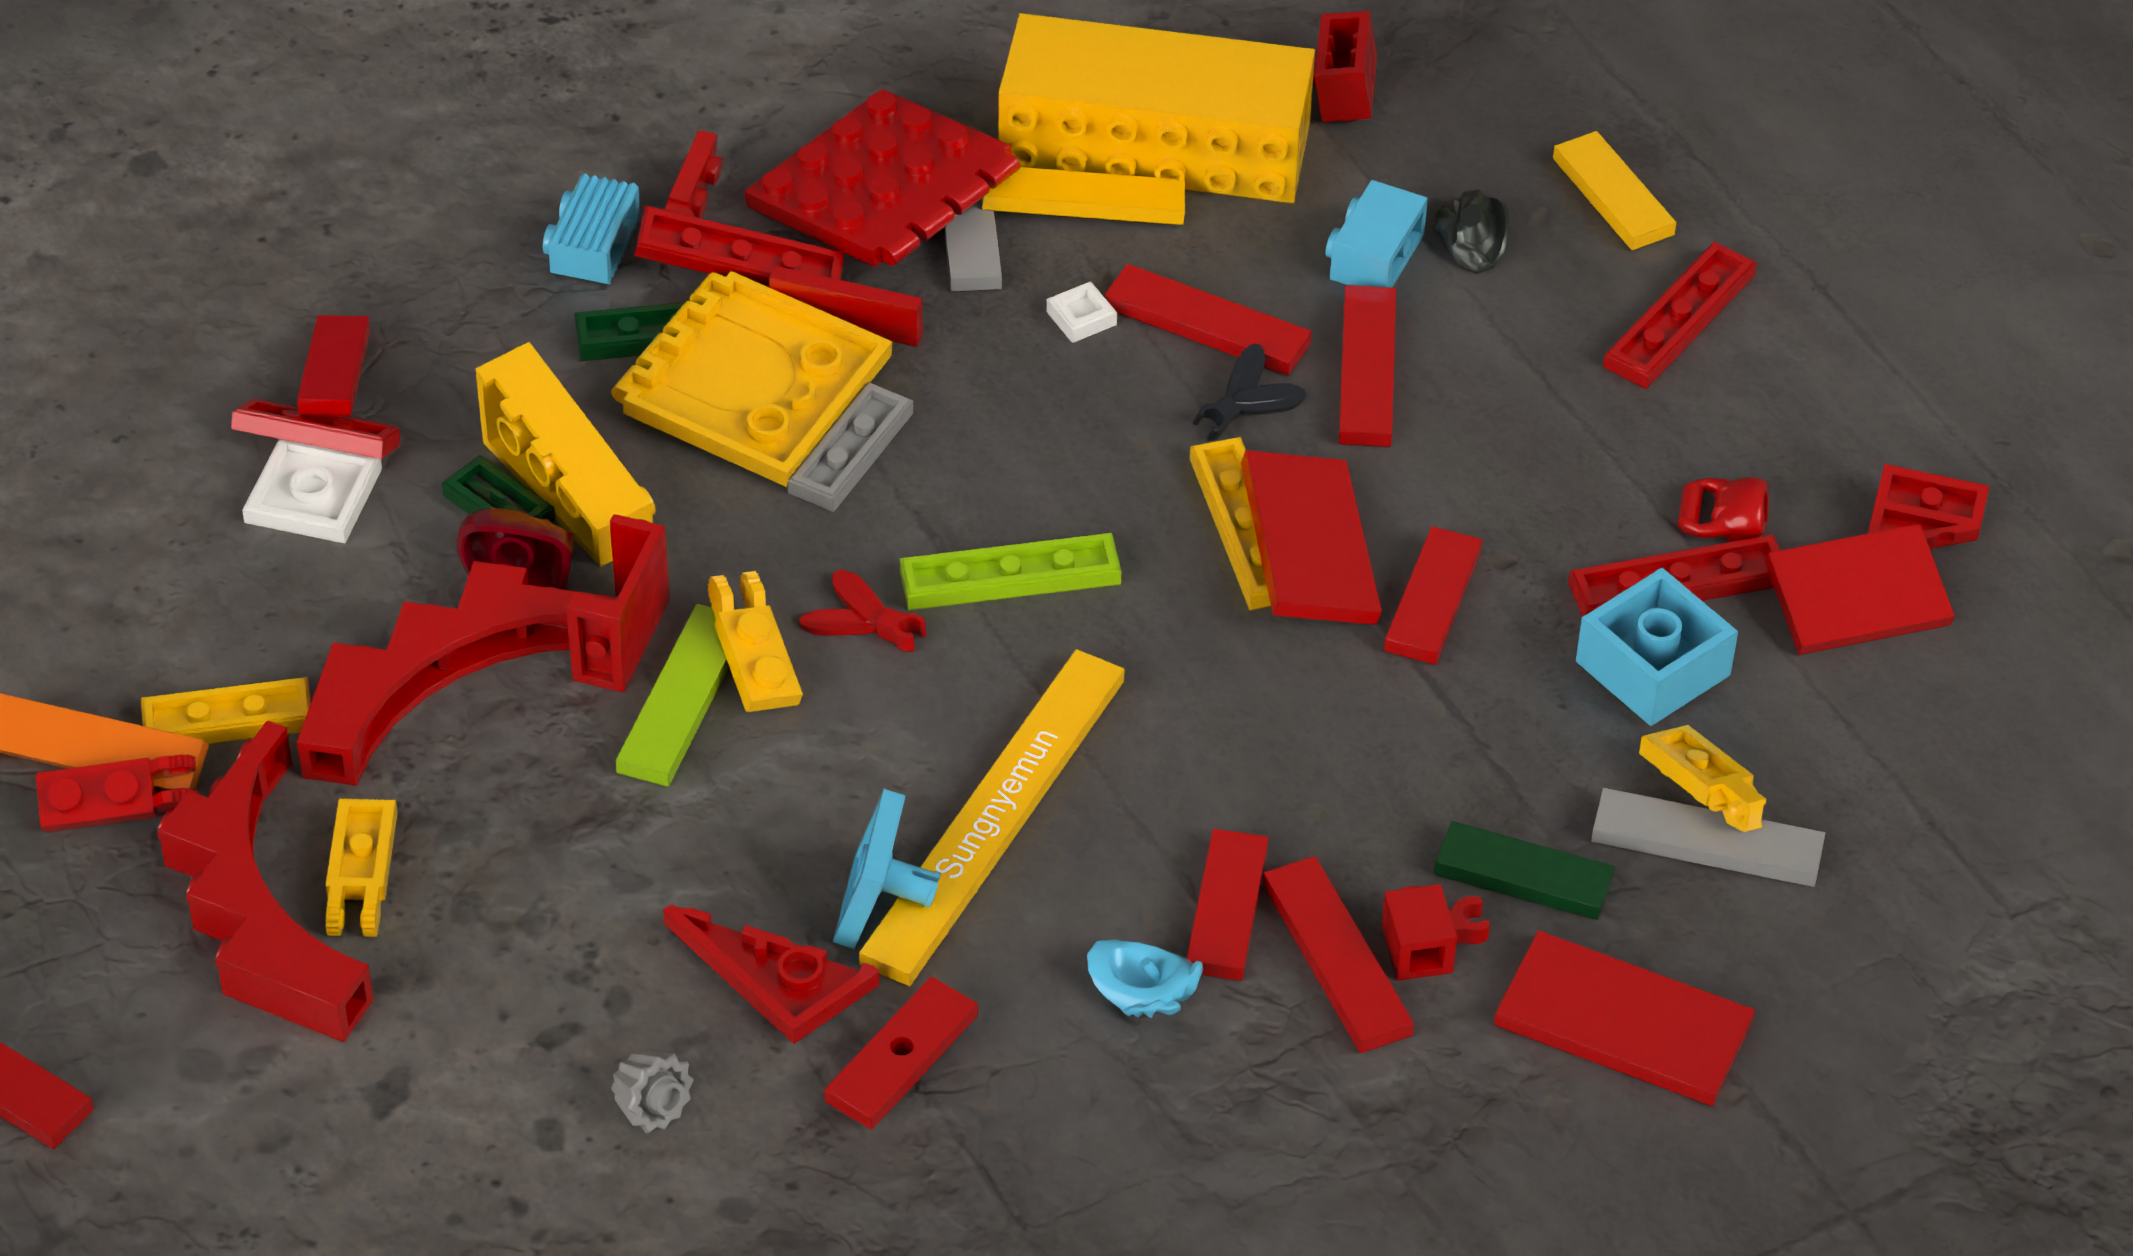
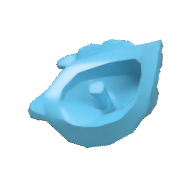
M1116 939L1096 941L1087 953L1088 971L1095 986L1128 1017L1133 1014L1139 1018L1142 1014H1145L1152 1019L1155 1012L1166 1015H1173L1181 1010L1179 1002H1184L1196 991L1203 972L1202 962L1196 961L1193 964L1190 960L1178 954L1139 942H1127Z

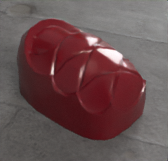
M498 508L475 510L461 522L456 541L457 554L468 576L473 561L527 568L529 585L563 589L567 584L573 560V535L568 530L551 523L548 519H538L521 511Z

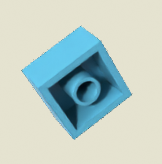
M1660 568L1582 617L1576 662L1648 725L1653 726L1731 675L1738 631L1665 569Z

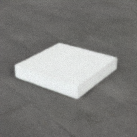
M279 439L242 510L244 523L345 544L382 470L381 459Z

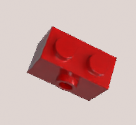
M1370 11L1321 14L1317 56L1314 59L1313 87L1317 89L1322 122H1352L1355 120L1371 119L1377 51Z

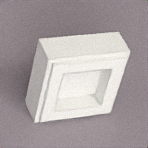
M1091 281L1047 299L1046 312L1072 343L1117 325V312Z

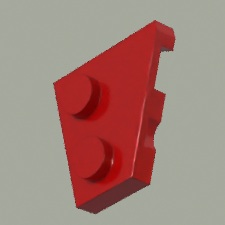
M1884 464L1868 533L1920 524L1929 549L1978 541L1990 486Z

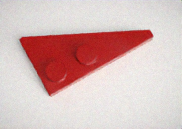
M671 904L663 909L664 924L793 1044L880 985L879 970L873 965L863 963L860 970L835 963L827 960L826 950L810 945H796L788 938L745 925L741 932L712 923L710 913L691 907L681 908Z

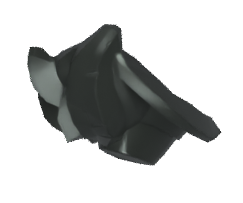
M1480 189L1463 191L1460 199L1452 198L1450 207L1445 203H1441V208L1435 214L1434 232H1441L1448 251L1462 268L1475 274L1493 269L1506 248L1509 234L1507 205L1500 199L1487 197Z

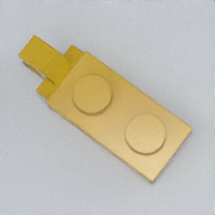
M1685 725L1641 737L1639 754L1657 767L1662 774L1671 778L1690 793L1695 800L1708 806L1709 810L1715 812L1722 810L1726 823L1742 832L1762 828L1763 823H1761L1766 798L1759 794L1752 785L1754 775L1691 726Z

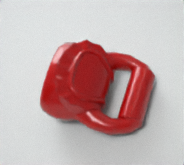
M1743 477L1736 480L1704 478L1692 481L1683 487L1677 526L1687 535L1699 538L1723 536L1730 542L1760 536L1765 532L1768 521V483L1758 477ZM1703 493H1715L1714 510L1711 513L1712 521L1699 524Z

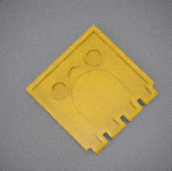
M733 271L727 277L712 272L692 293L690 301H686L664 326L663 333H659L637 358L636 365H632L611 389V395L617 402L623 404V414L787 487L788 479L864 386L874 379L892 356V341Z

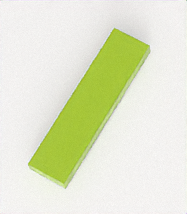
M1112 533L900 558V574L908 610L1121 585L1122 571Z
M701 604L695 605L616 759V772L618 774L667 787L670 786L729 669V664L714 626L716 618L712 607Z

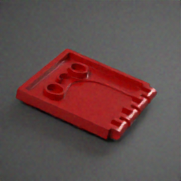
M881 89L842 119L836 121L807 145L801 147L772 171L766 173L761 179L744 191L748 208L871 266L877 267L882 262L895 266L920 246V241L926 242L955 219V214L961 215L986 196L989 193V188H996L1020 169V163L1012 154L1011 145Z

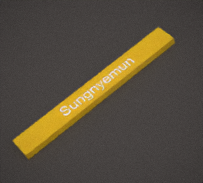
M1078 649L1074 651L920 868L940 872L938 887L930 908L924 907L923 904L898 897L859 952L860 966L863 963L873 965L879 970V974L910 987L1124 683V668Z

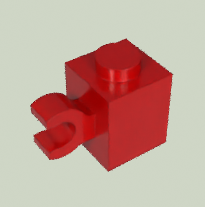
M1441 884L1422 887L1408 886L1400 890L1386 891L1384 894L1381 929L1397 981L1451 974L1454 970L1457 943L1481 944L1489 939V920H1481L1479 922L1467 920L1469 918L1481 917L1482 898L1478 896L1463 897L1449 911Z

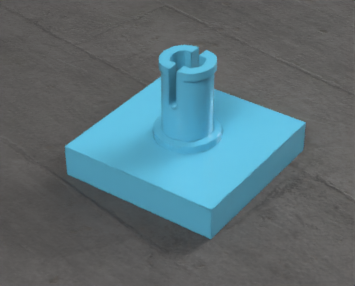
M883 789L854 856L833 943L855 949L881 891L923 904L924 907L930 908L938 887L940 872L929 871L892 859V849L905 795Z

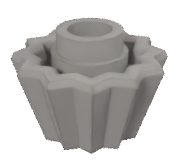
M641 1052L640 1054L631 1053L626 1061L620 1062L619 1070L613 1074L614 1083L611 1090L615 1093V1101L633 1126L640 1125L645 1133H649L656 1127L665 1130L671 1120L680 1118L682 1107L691 1100L689 1089L694 1081L693 1077L688 1074V1061L678 1060L674 1053Z

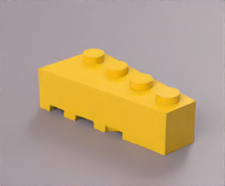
M530 342L476 368L483 444L522 485L554 506L556 521L565 530L572 533L575 541L600 567L612 562L609 522L612 515L617 514L634 519H643L653 523L656 507L649 492L643 486L637 484Z

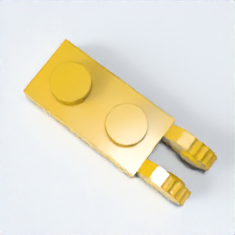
M751 571L743 572L740 575L739 587L745 609L734 610L733 593L724 575L710 577L708 579L707 591L716 618L714 626L745 711L754 712L799 705L803 693L770 605L766 606L765 589L758 573Z
M338 800L326 879L328 901L325 921L328 936H341L345 926V900H364L363 910L360 914V927L363 936L377 937L381 917V901H385L398 814L396 800Z

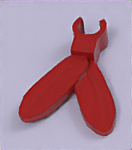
M841 569L833 572V589L839 599L849 609L814 610L804 614L798 620L801 629L815 635L843 636L877 632L878 637L895 643L900 650L906 652L915 651L913 633L908 632L918 633L921 637L927 636L926 624L922 616L915 613L905 614L888 607L885 609L882 602L863 579L855 573Z

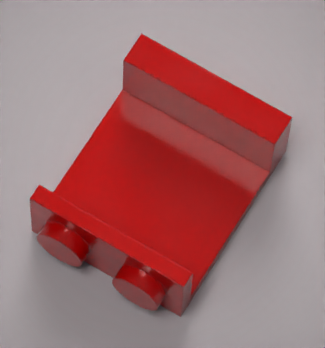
M613 514L609 522L615 595L618 598L614 601L574 591L566 606L573 681L625 693L670 601L665 526L643 519Z

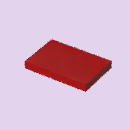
M1920 524L1770 552L1765 560L1798 655L1950 626L1955 618Z

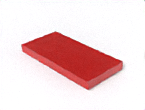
M1245 450L1241 461V468L1273 616L1376 625L1382 610L1347 461Z
M1538 930L1495 1013L1494 1025L1713 1107L1752 1026L1755 1009Z

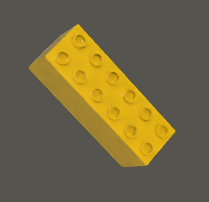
M1019 13L999 89V140L1011 145L1012 154L1018 159L1020 167L1179 179L1178 181L1182 182L1185 180V190L1294 203L1310 126L1315 49Z

